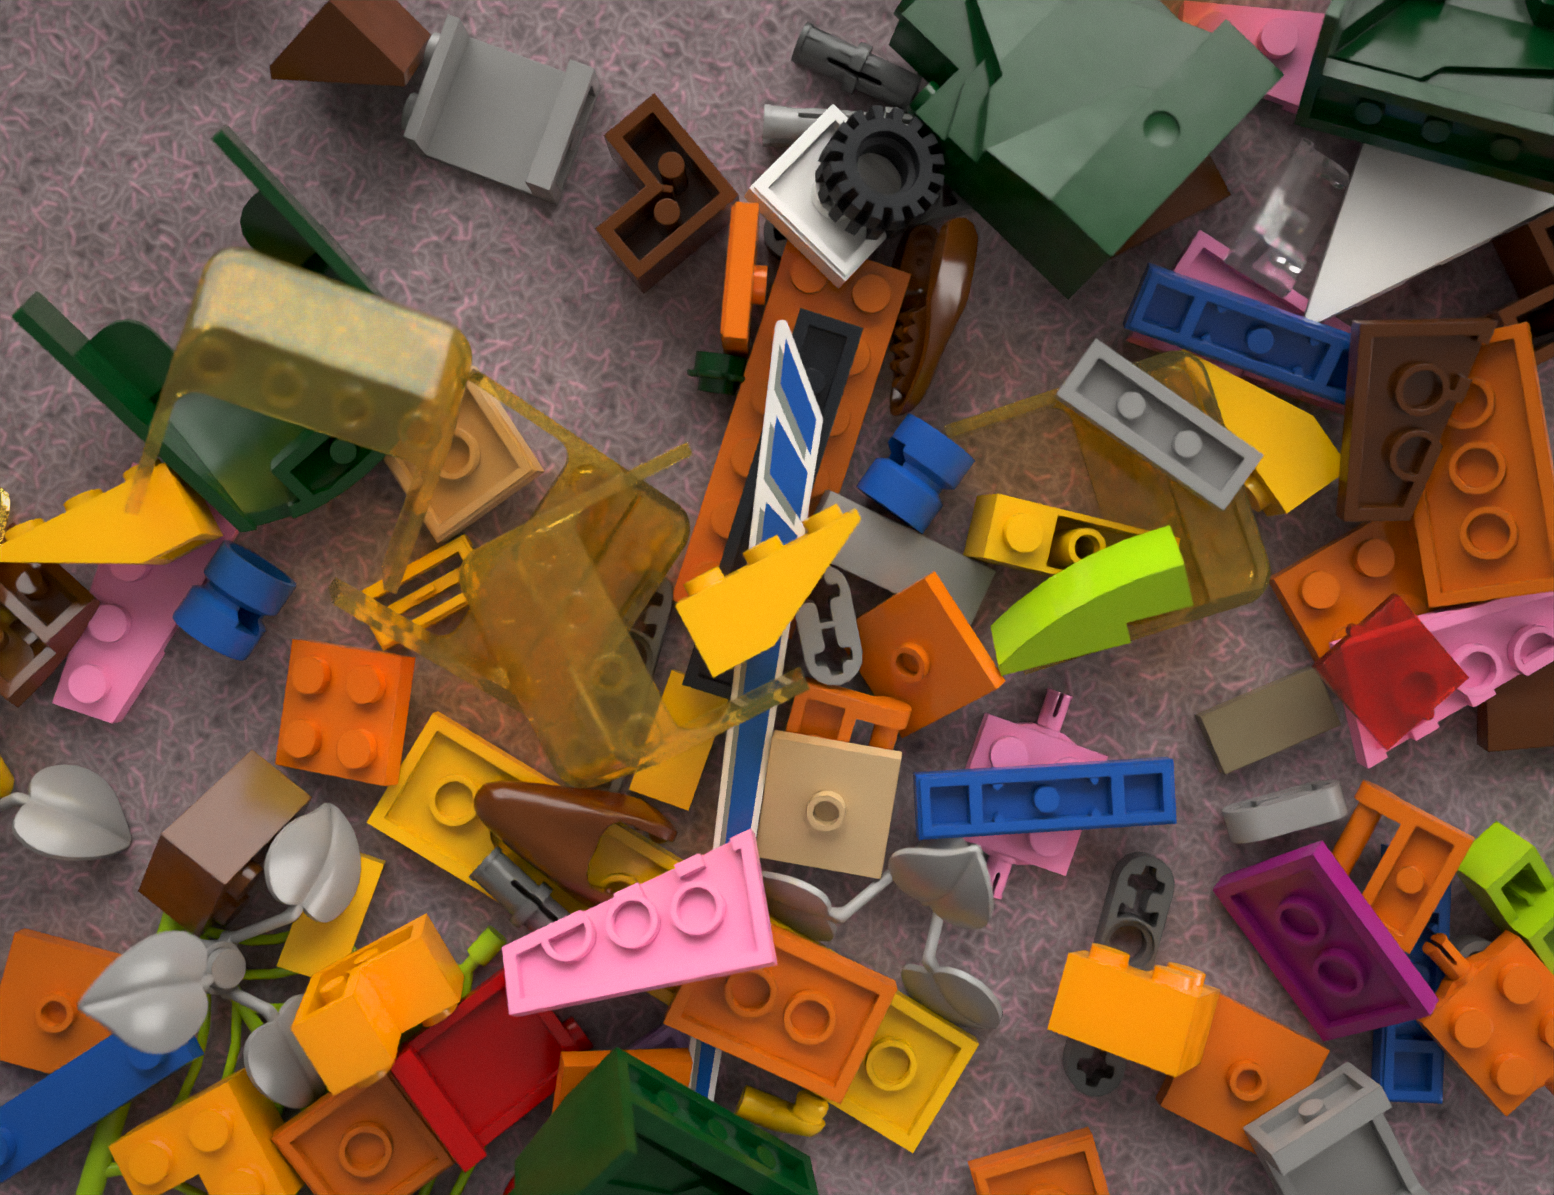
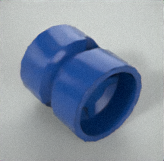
M908 413L887 442L891 452L889 457L876 458L856 485V488L905 524L923 534L943 506L939 496L941 491L955 490L975 460L940 431L915 415Z
M224 540L204 568V574L208 582L205 585H193L173 613L172 618L186 633L207 647L229 658L244 661L247 660L266 632V627L262 621L263 617L277 616L297 585L290 576L260 555L240 544Z

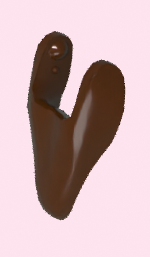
M965 217L949 219L941 226L939 234L930 225H917L902 235L897 246L892 268L912 275L893 329L894 344L890 346V351L895 355V359L890 362V369L894 373L889 409L893 416H901L911 412L922 401L931 385L953 330L966 307L978 251V234L974 223Z
M503 780L483 784L478 789L473 804L474 810L483 824L505 845L569 896L589 908L613 898L614 893H616L611 888L592 885L588 881L590 860L597 849L600 838L608 827L617 822L632 825L637 831L643 830L647 832L651 841L657 844L667 841L674 842L678 834L675 827L659 810L642 799L603 790Z

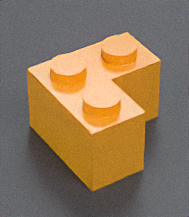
M426 913L313 974L290 1029L332 1096L354 1084L357 1088H365L380 1080L392 1068L401 1033L420 1023L424 1027L433 1026L453 1013L457 1003L461 1000L464 974Z
M1092 943L1090 952L1086 950L1069 952L1048 1024V1030L1173 1077H1178L1201 1064L1221 989L1204 984L1206 973L1174 962H1168L1167 967L1155 965L1154 970L1143 971L1128 965L1129 954L1097 943Z
M245 1067L144 1121L108 1146L132 1195H161L199 1174L209 1195H295L305 1184L271 1140L274 1131L282 1126L284 1122L274 1102L266 1098L254 1087Z

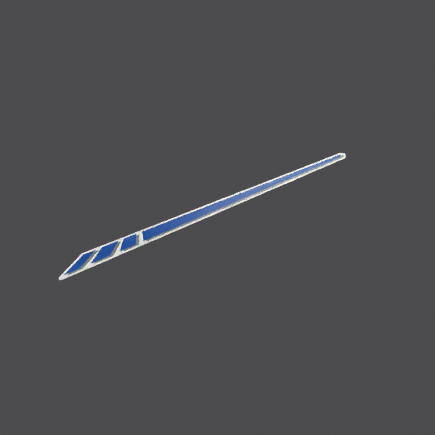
M778 320L774 330L749 549L775 535H778L782 544L785 545L805 534L802 521L808 517L823 417L790 328L785 320ZM790 623L773 647L734 667L713 850L729 843L730 838L746 830L752 829L755 836L757 834ZM690 1036L689 1052L693 1065L688 1088L714 1102L722 1050Z

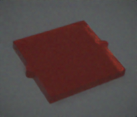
M1395 593L1387 597L1360 623L1348 624L1345 628L1346 635L1311 666L1379 745L1386 750H1389L1422 719H1433L1435 715L1434 709L1469 678L1403 599Z

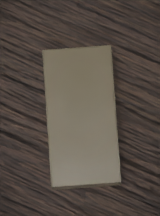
M1307 666L1195 714L1216 767L1222 774H1228L1341 725L1320 673L1315 666Z

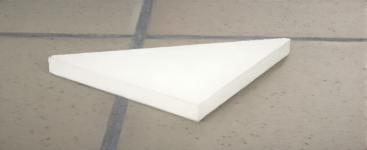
M1362 143L1303 317L1322 323L1355 306L1358 307L1403 285L1407 280L1437 265H1443L1524 222L1528 223L1554 210V195Z

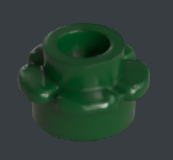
M696 351L694 370L687 369V375L699 377L698 391L735 395L736 385L745 381L743 375L746 358L714 352Z

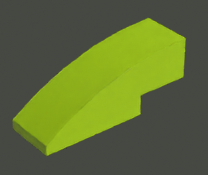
M1168 525L1127 538L1093 553L1051 576L1013 604L990 625L1001 676L1129 644L1131 640L1126 623L1193 606L1185 564L1171 526Z
M1495 821L1473 841L1456 874L1500 931L1503 933L1505 930H1508L1519 936L1554 975V877L1534 845L1498 821Z

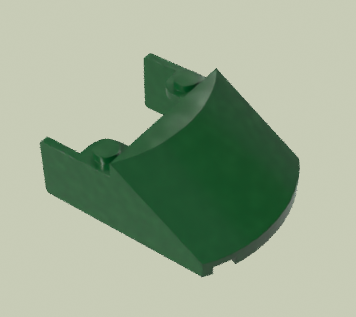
M225 124L211 139L258 189L243 207L240 225L242 235L250 247L271 267L268 272L177 352L152 328L143 322L132 319L115 320L104 326L89 340L38 291L31 295L11 317L242 533L257 530L258 525L271 523L289 516L295 519L307 514L342 494L370 472L397 443L413 420L430 375H433L436 358L328 230L315 220L238 135Z

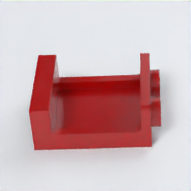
M503 967L461 998L460 1002L457 1003L456 1009L447 1018L433 1026L423 1027L400 1044L397 1049L395 1062L390 1070L466 1173L487 1156L484 1148L486 1145L555 1092L561 1052L589 1051L594 1046L572 1016L561 1023L552 1010L520 1017L509 1015Z

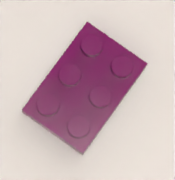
M1322 840L1222 876L1212 889L1323 1042L1431 1016L1439 999Z

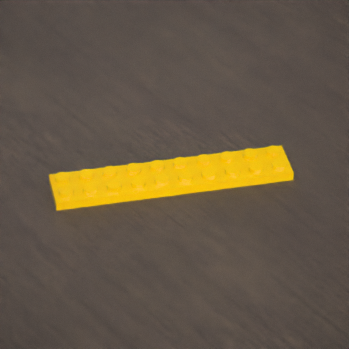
M439 711L432 713L400 766L398 784L387 787L366 823L495 901L497 900L475 880L472 881L469 876L498 845L502 852L538 885L545 881L554 889L550 896L570 914L579 910L584 912L590 909L573 899L513 852L483 824L473 807L478 789L483 784L505 780L561 785ZM617 822L608 827L600 838L597 849L590 860L588 881L592 885L611 888L613 892H618L637 882L643 884L674 869L675 864L684 860L622 822ZM769 913L770 923L833 951L820 942L789 927ZM678 985L646 992L669 1005ZM897 990L842 1103L839 1104L817 1093L814 1094L911 1153H914L979 1046V1043L972 1034Z

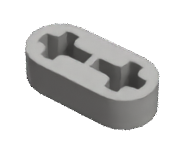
M830 564L823 577L827 584L838 585V593L828 596L831 617L819 619L813 599H806L795 614L803 658L809 673L817 681L826 685H841L850 681L858 673L862 664V647L850 587L843 573L836 566ZM833 628L838 645L842 648L850 647V655H845L841 658L840 669L829 670L826 661L815 662V654L823 652L825 648L822 634L823 629Z
M1335 779L1305 783L1236 802L1222 809L1229 839L1232 843H1251L1328 823L1340 819L1349 813L1341 782Z

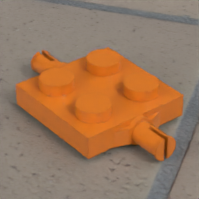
M1505 930L1483 951L1466 958L1455 948L1444 933H1437L1431 936L1430 939L1438 947L1426 941L1422 946V951L1441 969L1445 977L1435 993L1439 1000L1431 1016L1415 1019L1417 1023L1489 1103L1506 1117L1538 1088L1545 1086L1554 1095V975L1519 936L1508 930Z

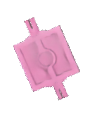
M1047 688V694L1036 723H1014L985 712L965 769L1107 760L1108 756L1076 745L1065 734L1060 732L1073 697ZM1082 830L962 838L967 842L979 845L989 855L986 866L992 884L993 898L1002 899V893L1013 864L1035 865L1066 876Z

